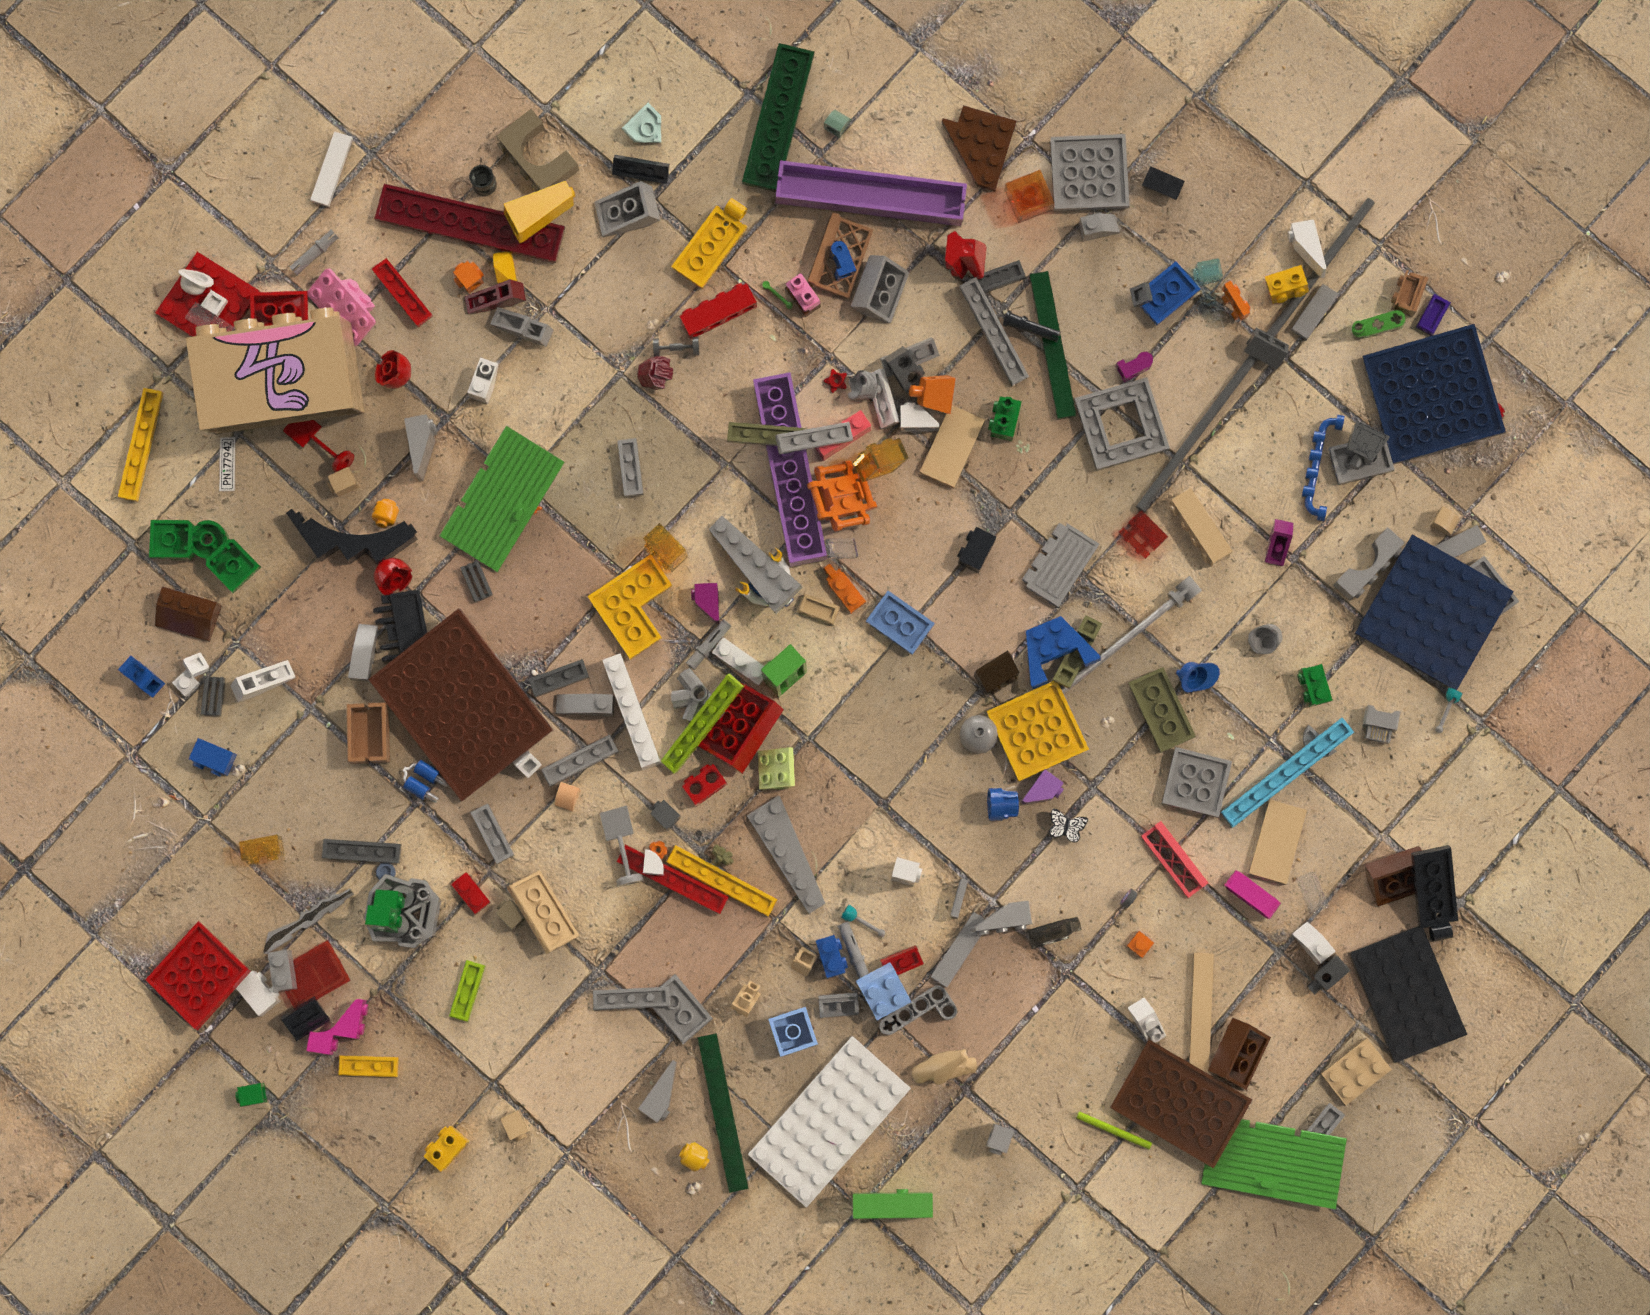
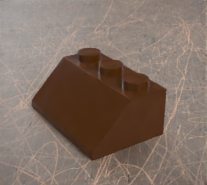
M162 586L156 603L155 626L210 642L222 606L215 601Z
M1420 846L1364 864L1366 878L1377 907L1415 894L1411 853L1422 851Z
M1232 1017L1208 1071L1247 1090L1271 1037L1252 1025Z

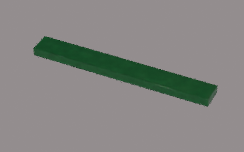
M1049 272L1030 274L1038 323L1060 331ZM1061 335L1056 336L1059 337L1057 343L1041 337L1057 420L1076 417Z

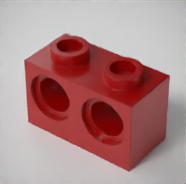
M709 764L705 765L699 770L700 774L696 777L692 775L683 781L685 784L682 787L696 807L728 785L714 764L711 766ZM711 773L716 774L717 780L714 783H709L706 781L707 775ZM696 784L700 785V793L692 794L691 787Z

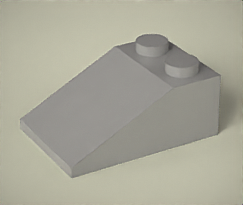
M641 181L594 202L603 237L644 228L660 221L653 188L651 185Z
M427 414L404 419L413 471L419 482L424 481L435 444L434 435H437L436 424H434L433 419H429Z

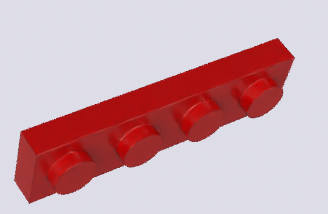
M387 258L372 268L375 275L418 328L433 317Z

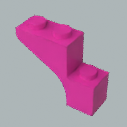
M354 1000L330 1030L310 1032L306 1051L333 1055V1052L337 1051L338 1048L336 1036L360 1039V1035H363L365 1024H362L363 1016H366L368 1012L366 1000Z

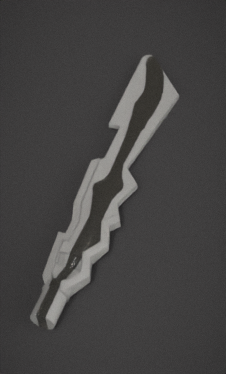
M349 888L341 894H332L329 899H322L317 905L314 904L310 911L301 912L298 921L268 932L264 954H268L293 938L291 934L299 929H308L326 913H332L346 899L354 895L353 891Z

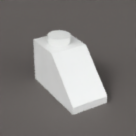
M907 402L900 407L901 432L939 430V423L920 405Z
M1308 922L1292 933L1316 964H1321L1335 952L1324 936Z

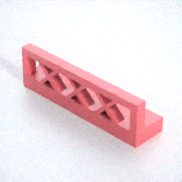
M1162 821L1141 836L1187 898L1208 884V881ZM1156 831L1160 836L1159 844L1151 843L1147 836ZM1161 847L1171 850V860L1162 858ZM1173 863L1181 864L1184 867L1183 875H1177L1172 871ZM1185 878L1193 879L1197 884V887L1191 892H1188L1184 886Z

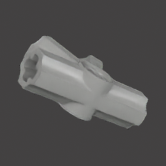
M689 668L680 673L677 678L685 689L673 691L671 700L675 709L687 707L682 719L691 722L712 694L692 669ZM701 691H705L704 697L698 699V694Z

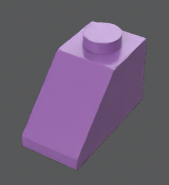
M1044 770L1021 802L1023 804L1050 801L1053 797L1058 798L1064 790L1061 787L1063 782L1047 770Z

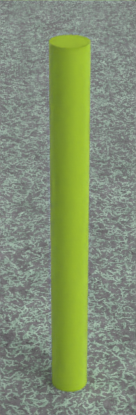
M1078 1112L1076 1117L1078 1120L1148 1150L1152 1145L1150 1141L1085 1113Z

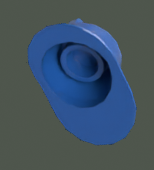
M1188 662L1180 670H1177L1176 674L1179 677L1182 689L1185 692H1193L1212 687L1219 678L1220 669L1214 663L1199 664Z

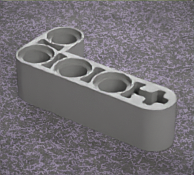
M934 986L913 999L911 1003L885 1017L880 1022L879 1028L885 1035L894 1034L934 1007L943 1019L951 1020L956 1016L957 1008L942 986ZM939 989L943 992L941 1000H935L932 997L933 990ZM918 1000L926 1002L927 1007L925 1010L920 1011L916 1008ZM945 1006L953 1008L954 1013L952 1016L947 1017L943 1014ZM902 1010L910 1013L908 1021H902L899 1018V1013ZM895 1015L901 1026L897 1027L896 1023L891 1027V1032L889 1030L884 1031V1022L891 1023L894 1021L892 1016Z

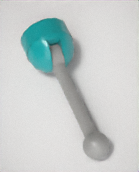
M1448 688L1446 699L1449 703L1439 726L1435 729L1437 733L1443 732V725L1452 704L1459 702L1463 695L1462 692Z
M848 905L841 916L842 919L849 922L857 920L877 932L880 937L885 935L883 929L879 930L858 917L857 910L853 906Z

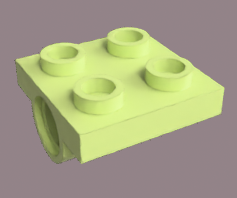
M786 747L758 751L759 790L788 789L795 786L793 748Z

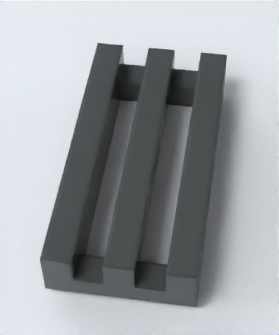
M478 560L467 564L465 567H460L476 603L493 596ZM474 567H477L488 592L487 594H484L473 569ZM467 570H470L472 574V577L481 595L480 597H477L470 578L466 572Z
M205 676L201 708L202 715H222L226 678ZM210 681H212L209 711H207ZM217 682H220L217 711L214 712Z

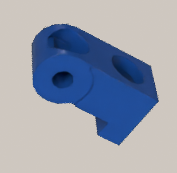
M842 241L834 242L829 250V256L835 261L837 266L834 273L836 280L854 275L856 268L846 244Z

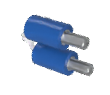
M420 760L417 764H412L410 767H405L403 769V780L405 782L403 789L421 800H424L426 797L430 801L437 803L436 800H439V798L429 792L430 787L412 776L406 780V770H410L415 766L414 773L432 784L437 781L447 787L448 785L445 784L447 782L443 777L439 776V771L423 760Z

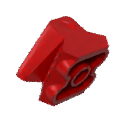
M953 231L947 235L946 268L951 270L953 277L963 279L969 270L974 278L982 279L985 271L987 246L976 239H963L956 231Z

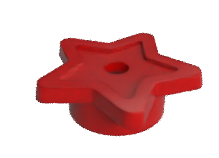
M831 369L830 376L823 381L830 385L831 392L834 393L838 388H847L844 382L847 373H838Z

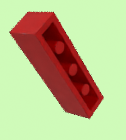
M739 283L728 292H720L710 301H702L694 309L688 308L684 310L679 317L689 339L692 340L693 337H698L757 308V301L748 284L742 285V283Z

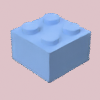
M890 962L856 980L877 1021L911 1003Z
M806 1007L768 1019L780 1057L818 1045Z

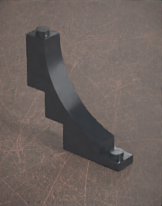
M290 509L286 512L321 562L340 549L350 563H353L370 551L379 564L382 560L394 557L418 540L415 536L418 532L411 523L407 525L405 521L378 533L354 535L329 529L312 518L304 522L305 518L299 511L296 513L293 509Z

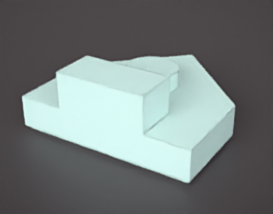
M647 103L622 127V130L634 143H661V115Z

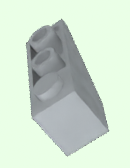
M1029 901L1013 902L1002 906L971 928V933L977 932V935L989 934V930H996V933L1007 932L1008 928L1015 927V931L1027 929L1026 925L1032 924Z

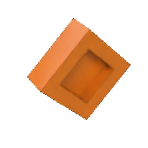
M1138 931L1127 947L1143 958L1154 942Z

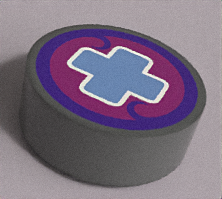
M1131 888L1125 894L1120 904L1125 908L1130 907L1137 897V892Z

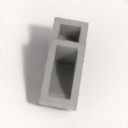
M497 307L490 323L492 326L545 347H547L554 331L548 324Z
M358 625L351 656L349 679L370 682L368 679L371 677L372 664H374L378 626Z

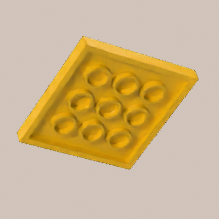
M1054 681L987 711L989 719L997 727L998 738L1019 782L1089 750L1059 684Z

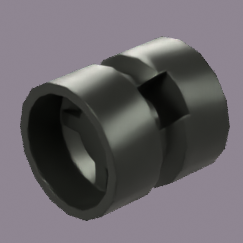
M478 165L471 170L469 179L474 191L481 196L491 195L497 187L492 170L486 165Z

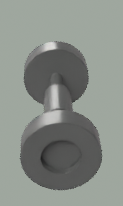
M693 337V344L691 345L671 343L669 346H660L659 338L653 339L654 357L660 356V350L683 351V349L693 348V355L699 356V337Z

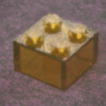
M888 438L878 445L872 443L866 447L865 451L858 454L859 457L853 463L862 482L893 473L909 459L900 438L894 440Z
M660 523L643 538L645 543L643 546L646 552L652 557L656 556L658 564L665 571L669 569L673 572L688 558L686 549Z

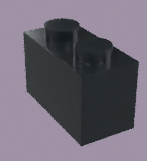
M976 527L974 531H969L966 537L968 543L965 548L961 547L957 557L960 558L958 564L979 574L996 541V536Z

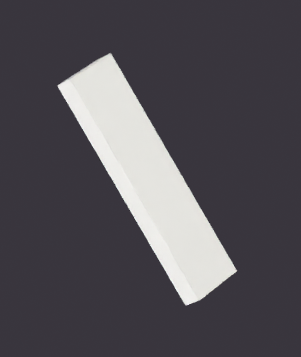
M334 132L310 199L311 202L326 207L330 206L353 141L351 136Z

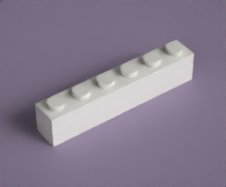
M621 654L602 660L641 768L646 770L661 764Z

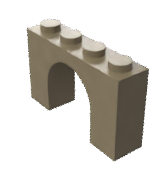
M530 109L496 137L499 149L503 153L506 151L510 155L508 157L510 162L514 166L518 165L520 167L521 175L525 180L530 179L533 183L531 185L532 188L537 192L566 181L579 171V167L567 151H564L552 162L542 166L533 165L525 160L523 157L525 145L545 129L543 122Z

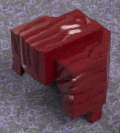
M655 356L639 364L637 378L642 387L653 390L665 389L664 384L666 381L672 380L674 371L673 368L669 367V358Z

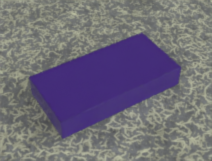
M1433 294L1416 328L1433 336L1451 302Z

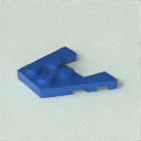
M1062 616L1026 631L1032 690L1048 683L1041 665L1077 650L1085 667L1101 661L1100 655Z

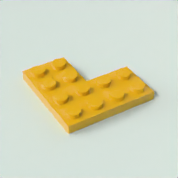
M650 554L587 596L630 660L662 639L641 607L671 588L672 584Z

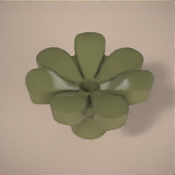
M717 844L714 845L712 850L713 855L716 857L712 861L714 866L718 867L721 863L725 865L734 863V860L731 858L733 854L730 851L726 852L724 847H720Z

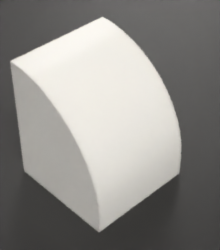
M526 751L512 762L527 778L542 765L529 751Z
M645 849L643 873L664 876V865L660 857L653 851Z

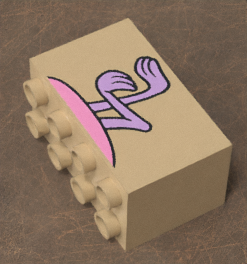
M319 308L310 311L311 320L302 321V317H296L295 313H286L272 316L273 325L264 326L262 322L257 323V319H244L234 321L235 331L227 332L226 328H219L218 324L195 327L197 336L187 337L186 344L199 429L212 434H222L365 413L351 323L341 317L339 312L334 311L333 308Z

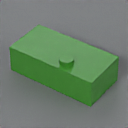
M790 644L761 669L763 681L779 698L807 673L806 660Z
M896 1189V1192L853 1193V1219L933 1218V1193L908 1192V1189Z

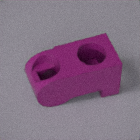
M1141 352L1137 358L1128 363H1125L1124 359L1118 361L1115 367L1124 383L1149 370L1153 363V356L1149 352Z

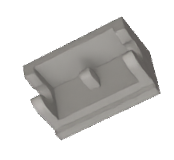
M858 993L818 996L820 1018L859 1015Z

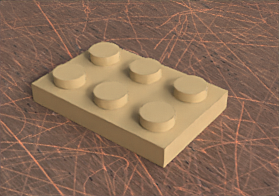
M1365 1038L1320 1075L1344 1106H1346L1392 1069L1368 1038Z

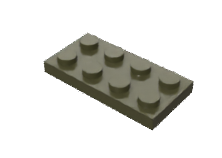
M1164 667L1128 682L1160 753L1196 737Z

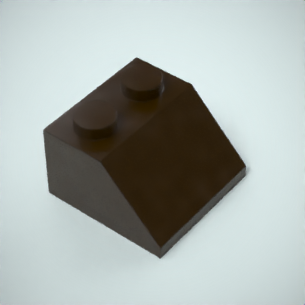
M1007 650L977 669L974 673V678L985 695L989 693L994 695L1001 690L1000 686L1007 683L1010 685L1015 682L1019 671Z

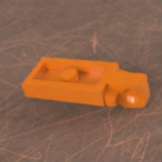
M830 563L824 567V571L829 576L826 578L829 587L851 614L866 603V600L844 572L840 569L835 571Z

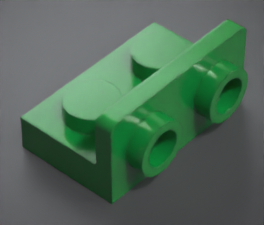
M1322 664L1308 668L1304 667L1299 670V674H1297L1298 681L1304 687L1303 698L1305 703L1309 704V708L1333 701Z

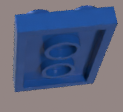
M1175 261L1149 283L1153 301L1140 307L1158 326L1197 294L1200 288Z

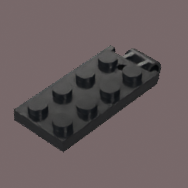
M1449 845L1412 852L1418 926L1420 928L1429 927L1430 938L1433 942L1453 938V930L1449 922L1458 921L1452 849Z

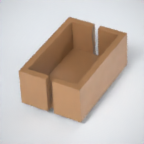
M364 703L347 704L348 762L350 764H369V761L372 763H390L389 706L387 703H368V706Z

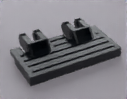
M420 590L381 596L382 604L391 603V605L373 609L375 614L391 612L392 617L379 618L375 620L376 625L389 624L386 625L388 640L398 641L380 646L381 651L398 649L399 653L382 657V662H391L427 633Z

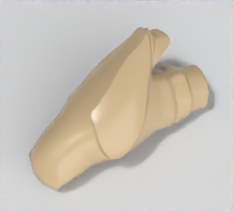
M966 1049L941 1052L932 1055L926 1061L912 1068V1077L916 1083L933 1081L934 1084L940 1085L952 1078L976 1073V1058H968Z

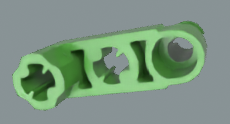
M1399 310L1391 311L1361 321H1355L1352 325V333L1356 338H1367L1395 329L1400 330L1406 323L1404 313ZM1395 316H1398L1399 319L1402 318L1399 324L1392 322ZM1376 320H1379L1380 323H1384L1383 326L1381 325V329L1379 330L1377 329V327H1373V324H1375ZM1362 326V329L1356 330V327Z

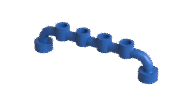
M1337 414V418L1324 420L1320 424L1318 432L1314 431L1312 442L1316 443L1315 450L1311 449L1309 460L1313 462L1311 468L1307 467L1305 479H1309L1308 486L1303 487L1302 497H1306L1305 507L1311 515L1317 516L1318 521L1324 522L1327 512L1326 506L1320 505L1319 509H1316L1312 505L1326 430L1328 426L1334 425L1335 430L1342 431L1345 418L1343 415Z

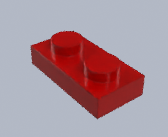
M467 872L451 884L474 914H478L491 903Z
M916 945L880 960L882 966L890 962L897 975L924 965Z

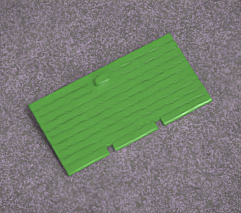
M506 426L484 461V464L489 466L487 471L480 468L461 501L466 503L465 507L462 508L459 505L456 507L439 536L498 572L565 462Z
M1241 1119L1214 1169L1207 1164L1204 1165L1201 1183L1203 1185L1336 1209L1347 1138L1301 1130L1299 1137L1294 1136V1128L1256 1122L1255 1128H1250V1120Z

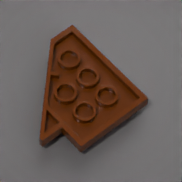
M963 105L958 122L942 118V125L977 187L995 192L1017 121Z

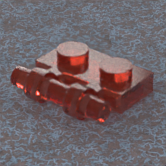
M1142 510L1128 522L1127 525L1132 529L1130 532L1124 527L1119 531L1124 537L1123 540L1126 543L1129 542L1136 549L1135 552L1138 555L1141 554L1145 559L1150 555L1146 550L1148 546L1155 551L1168 538ZM1136 534L1144 540L1142 544L1134 538Z

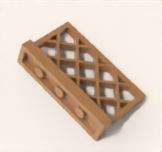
M832 212L807 279L810 287L813 288L814 286L849 300L873 229L839 217V214ZM840 223L848 225L850 232L841 235L838 229ZM860 230L868 233L866 239L861 242L858 241L855 232ZM852 234L856 244L847 248L850 250L858 246L861 253L859 257L852 258L856 272L852 276L835 282L831 272L835 271L837 267L829 269L826 263L827 259L831 258L829 250L833 242L841 240L845 243L843 238ZM826 274L829 275L832 281L827 286L819 283L821 277ZM846 281L849 287L847 293L840 291L837 284Z

